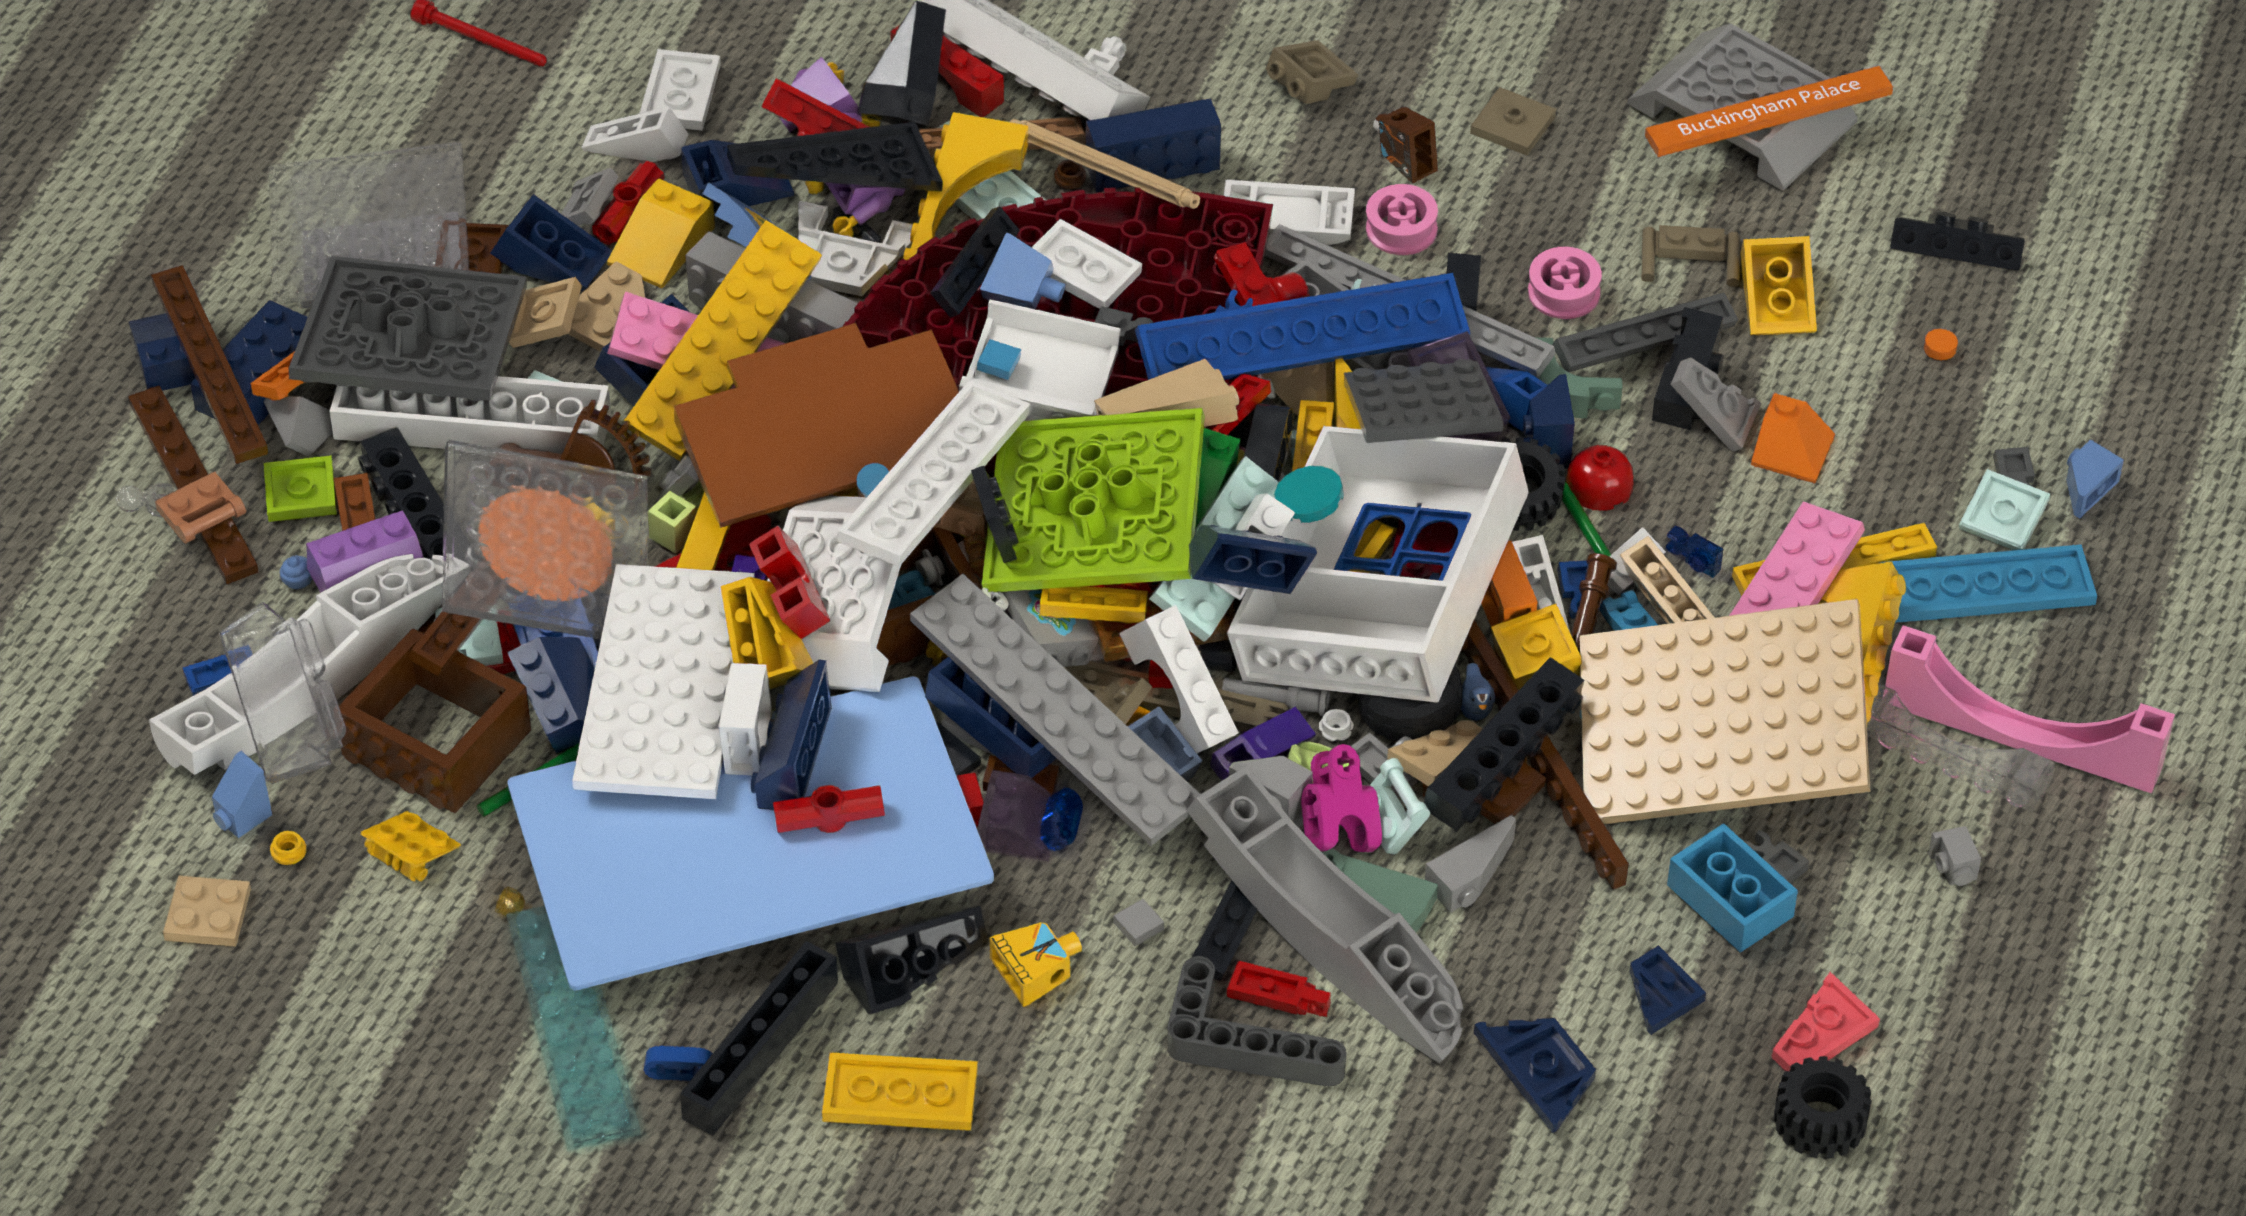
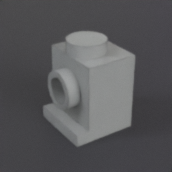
M1963 826L1932 833L1928 855L1930 859H1935L1938 872L1945 874L1949 885L1963 886L1977 880L1981 857L1967 827Z

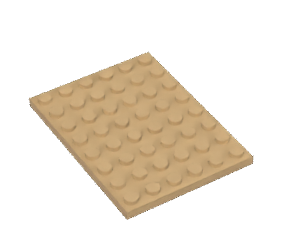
M1858 599L1580 635L1581 678L1585 680L1581 695L1584 696L1581 703L1584 794L1603 824L1870 792L1861 614Z

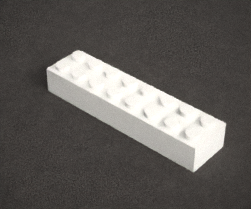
M918 0L946 9L944 37L955 44H965L968 46L967 52L978 58L984 59L986 57L990 59L993 68L1004 73L1010 71L1015 74V80L1018 83L1030 88L1035 86L1040 89L1039 95L1052 102L1058 100L1065 104L1063 109L1078 117L1083 115L1089 120L1144 111L1151 98L988 0Z
M498 376L490 401H474L469 398L438 397L431 394H409L402 391L372 390L366 387L337 385L330 408L333 438L336 440L360 442L398 427L409 446L495 453L502 444L515 443L522 449L563 453L581 410L584 407H588L591 400L596 401L595 409L599 411L604 405H608L607 415L611 416L608 385ZM583 420L578 433L588 435L604 446L607 430L594 422Z

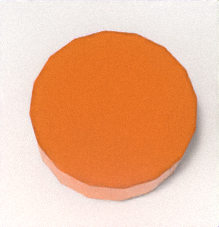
M1934 329L1928 332L1925 337L1924 351L1935 360H1948L1956 354L1957 337L1949 330Z

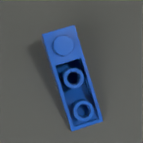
M1480 366L1502 418L1523 432V415H1529L1530 401L1547 384L1528 371Z

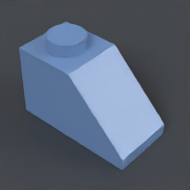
M2089 440L2081 449L2076 448L2067 460V465L2069 466L2066 479L2074 516L2079 519L2119 482L2124 461L2092 440Z
M242 751L235 754L212 795L215 810L213 818L217 825L224 831L229 829L237 838H240L272 816L264 770Z

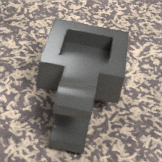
M1101 306L1094 323L1121 328L1119 345L1123 346L1126 339L1138 343L1135 333L1137 326L1153 323V321L1144 317L1133 321L1132 313Z

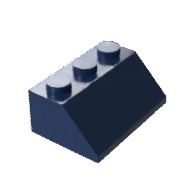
M1201 524L1189 543L1192 579L1291 594L1317 555V549L1297 539Z
M538 637L507 652L521 683L526 686L529 700L556 754L580 743L595 671L580 638Z

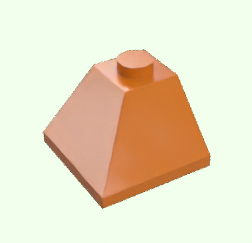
M1774 393L1764 415L1751 465L1816 484L1835 438V433L1807 402Z

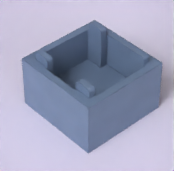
M1160 706L1128 726L1186 781L1194 777L1202 760Z

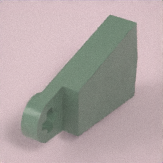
M1334 849L1322 852L1367 894L1395 915L1400 913L1415 932L1424 924L1437 900L1438 884L1342 855Z

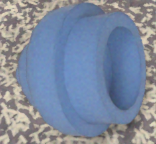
M295 555L283 562L280 568V578L284 584L292 589H302L311 583L313 578L307 569V558Z

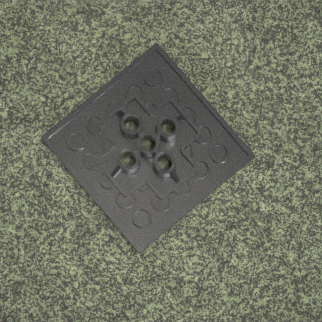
M331 256L290 363L289 379L301 380L306 383L320 382L338 386L366 387L372 390L385 389L402 391L409 394L422 393L438 397L450 396L469 398L474 401H490L527 288V277Z

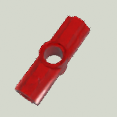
M646 160L645 163L639 164L627 181L618 183L614 187L613 199L592 225V232L599 238L600 242L608 245L618 242L640 198L658 178L664 181V172L655 163Z
M824 785L814 790L812 796L773 802L778 833L816 827L822 832L833 833L841 830L846 822L885 816L880 785L841 791V789L833 785Z

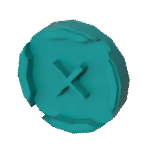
M1307 466L1296 469L1286 475L1277 484L1274 496L1276 500L1295 512L1292 518L1300 519L1301 523H1311L1322 520L1334 513L1339 507L1338 502L1341 499L1343 500L1344 490L1340 476L1334 470L1324 466Z

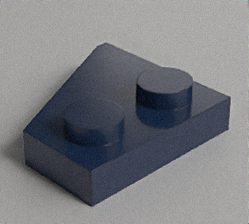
M1659 945L1630 963L1629 972L1646 1029L1650 1035L1705 1001L1706 992Z

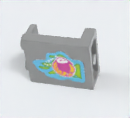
M1042 589L1002 592L1009 603L1008 608L1004 612L1063 667L1087 665L1090 662L1099 639L1087 619L1039 616Z

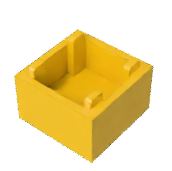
M1557 604L1491 627L1495 652L1518 690L1523 687L1550 657L1581 677V655Z

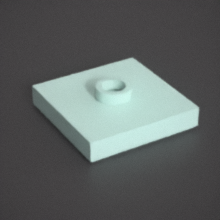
M1987 469L1959 523V529L2012 550H2024L2050 500V493Z

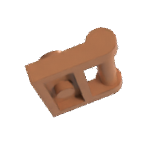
M215 471L155 501L157 511L185 544L194 540L195 535L232 516L238 518L246 514V508L240 497L232 493Z

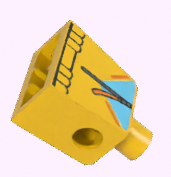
M1043 922L990 937V959L1023 1007L1031 1004L1069 979L1070 956L1082 951L1081 942L1075 932L1072 931L1057 938L1050 927Z

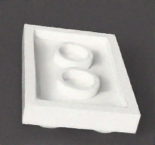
M658 49L639 114L670 107L685 129L703 131L721 65L720 56Z
M1061 219L1032 247L1052 261L1054 270L1050 278L1066 284V291L1099 309L1101 306L1108 308L1142 272V263Z

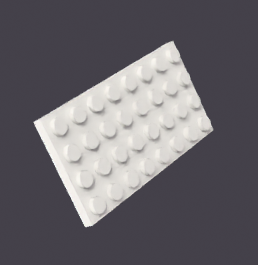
M616 564L572 779L573 790L716 799L723 763L719 723L731 663H733L720 586L747 577L755 578L754 573Z

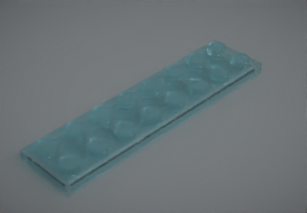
M545 906L506 914L567 1152L639 1136L640 1127L601 984L577 991L570 989Z

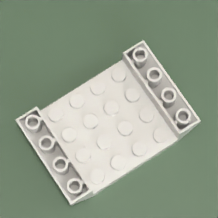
M824 496L798 504L789 510L783 531L798 544L831 620L804 637L802 641L813 663L819 659L826 660L829 689L880 692L889 660L876 647L901 565L896 566L837 542L838 530L866 497Z

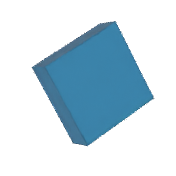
M990 339L977 362V370L1009 380L1021 358V349Z

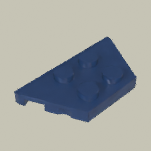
M1555 1018L1536 1019L1535 1021L1508 1020V1026L1487 1027L1486 1022L1474 1024V1034L1549 1130L1552 1133L1556 1132L1595 1079V1067Z

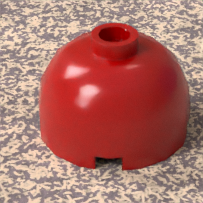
M1593 445L1584 448L1574 456L1567 471L1566 482L1582 507L1591 510L1608 511L1614 509V505H1618L1621 502L1623 504L1626 503L1632 495L1634 487L1633 467L1626 455L1617 448L1608 445Z

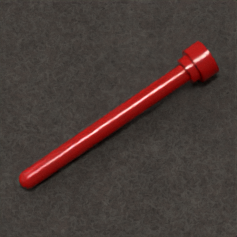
M416 0L413 4L410 17L414 22L422 25L436 23L540 67L547 63L546 56L439 12L432 1Z

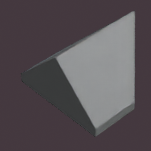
M292 396L276 401L266 398L263 401L285 446L306 456L312 455L333 433L330 410L306 398Z

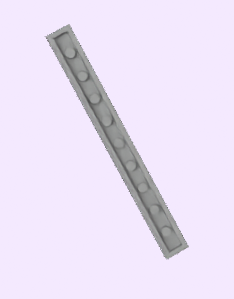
M1281 224L1276 227L1268 238L1265 252L1266 257L1291 268L1307 258L1349 290H1351L1357 279H1361L1360 288L1406 281ZM1463 306L1471 334L1467 339L1457 340L1456 342L1518 370L1528 371L1537 378H1539L1555 356L1556 352L1553 345Z

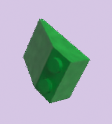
M1204 428L1195 529L1236 468L1240 439Z

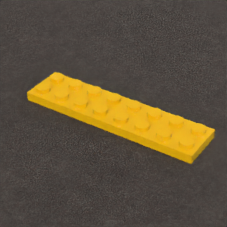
M765 220L624 421L628 420L631 423L628 430L631 432L638 431L639 437L681 461L687 450L674 422V406L732 388L734 383L727 369V361L758 351L820 262L822 254Z

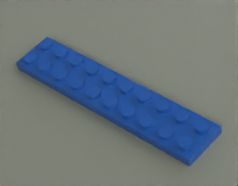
M1453 273L1138 325L1135 330L1148 380L1206 359L1214 369H1219L1224 380L1235 379L1241 374L1252 376L1334 362L1335 359L1340 358L1346 360L1467 339L1471 334Z

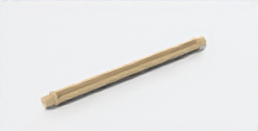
M1012 119L1010 121L1011 123L1028 125V141L1033 145L1130 186L1140 187L1141 190L1180 207L1187 206L1195 209L1200 203V197L1192 193L1189 188L1026 120Z

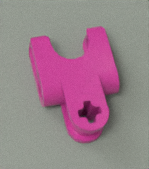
M1346 744L1337 745L1330 751L1317 753L1311 761L1313 784L1306 785L1301 795L1305 835L1321 852H1326L1337 844L1340 824L1347 832L1350 846L1354 851L1374 852L1382 843L1378 796L1374 787L1362 785L1359 755L1355 749ZM1328 763L1327 767L1322 768V765ZM1349 763V766L1343 768L1342 765Z

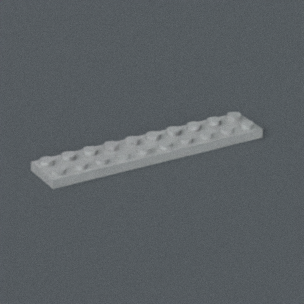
M964 574L960 575L910 613V621L1150 846L1154 845L1190 816L1186 810L1195 798L1201 794Z

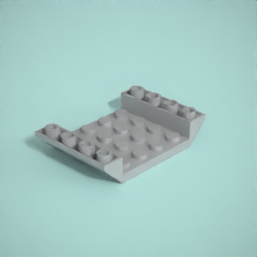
M1730 23L1702 32L1628 98L1627 104L1652 118L1666 106L1688 117L1831 78ZM1847 106L1726 140L1759 157L1757 177L1784 191L1857 122L1858 117L1852 107Z

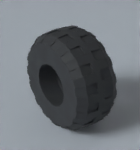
M1454 665L1438 703L1357 694L1359 710L1363 721L1375 733L1396 742L1404 736L1414 740L1428 735L1434 730L1447 729L1457 719L1462 706L1463 689L1459 669Z

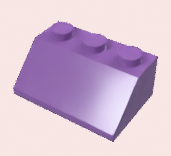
M403 510L306 543L307 569L320 593L380 561L413 554L414 559L424 558L417 535Z

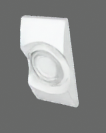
M1241 180L1225 181L1224 196L1273 204L1269 236L1281 224L1326 245L1350 240L1355 188Z

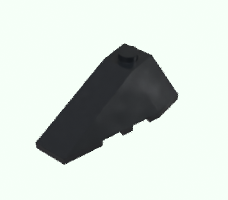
M918 0L913 3L888 48L884 50L879 58L880 60L875 69L864 82L857 114L892 125L915 122L918 129L929 126L936 95L946 9Z
M974 906L835 942L843 979L866 1012L874 1014L903 1005L912 998L910 993L922 984L930 985L938 979L936 976L938 972L949 964L957 965L988 942L981 906Z

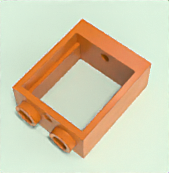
M1512 541L1507 542L1481 602L1491 627L1537 610L1538 601Z

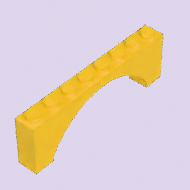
M952 113L949 125L944 124L942 129V149L937 148L934 155V164L943 181L942 192L926 190L928 192L927 197L921 198L918 208L920 220L919 223H913L910 235V242L913 243L911 248H906L903 258L905 260L914 256L920 246L935 237L939 224L948 209L968 190L995 175L1012 169L1022 170L1029 146L1028 125Z
M1892 561L1839 570L1818 603L1858 599L1867 723L1871 720V709L1874 698L1878 694V683L1881 672L1885 668L1888 646L1892 643V632L1895 621L1899 617L1902 595L1906 592L1904 577L1897 572Z

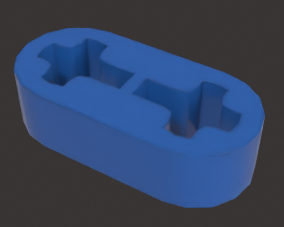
M654 1046L646 1051L644 1072L653 1079L691 1081L713 1053L698 1047Z

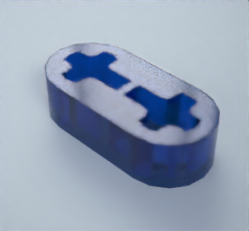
M1061 789L1051 795L1046 804L1040 835L1044 844L1053 851H1060L1072 844L1077 836L1083 812V803L1078 793L1073 789Z

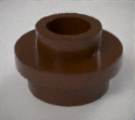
M1065 160L1055 170L1054 180L1058 186L1064 189H1076L1085 183L1086 171L1081 164Z

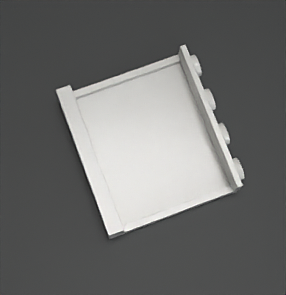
M989 300L987 320L967 376H962L959 392L971 380L1030 403V412L1024 421L1097 416L1094 400L1104 397L1119 350L1121 328ZM990 339L1021 349V358L1009 380L977 370V362Z

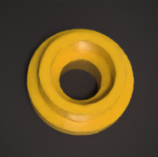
M294 831L280 832L274 837L270 846L271 857L275 862L282 865L298 863L304 858L307 851L304 839Z

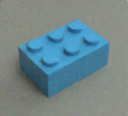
M1724 823L1670 858L1667 886L1740 953L1794 917L1798 890Z

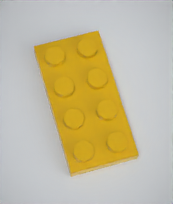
M830 1052L822 1108V1122L971 1131L978 1061Z

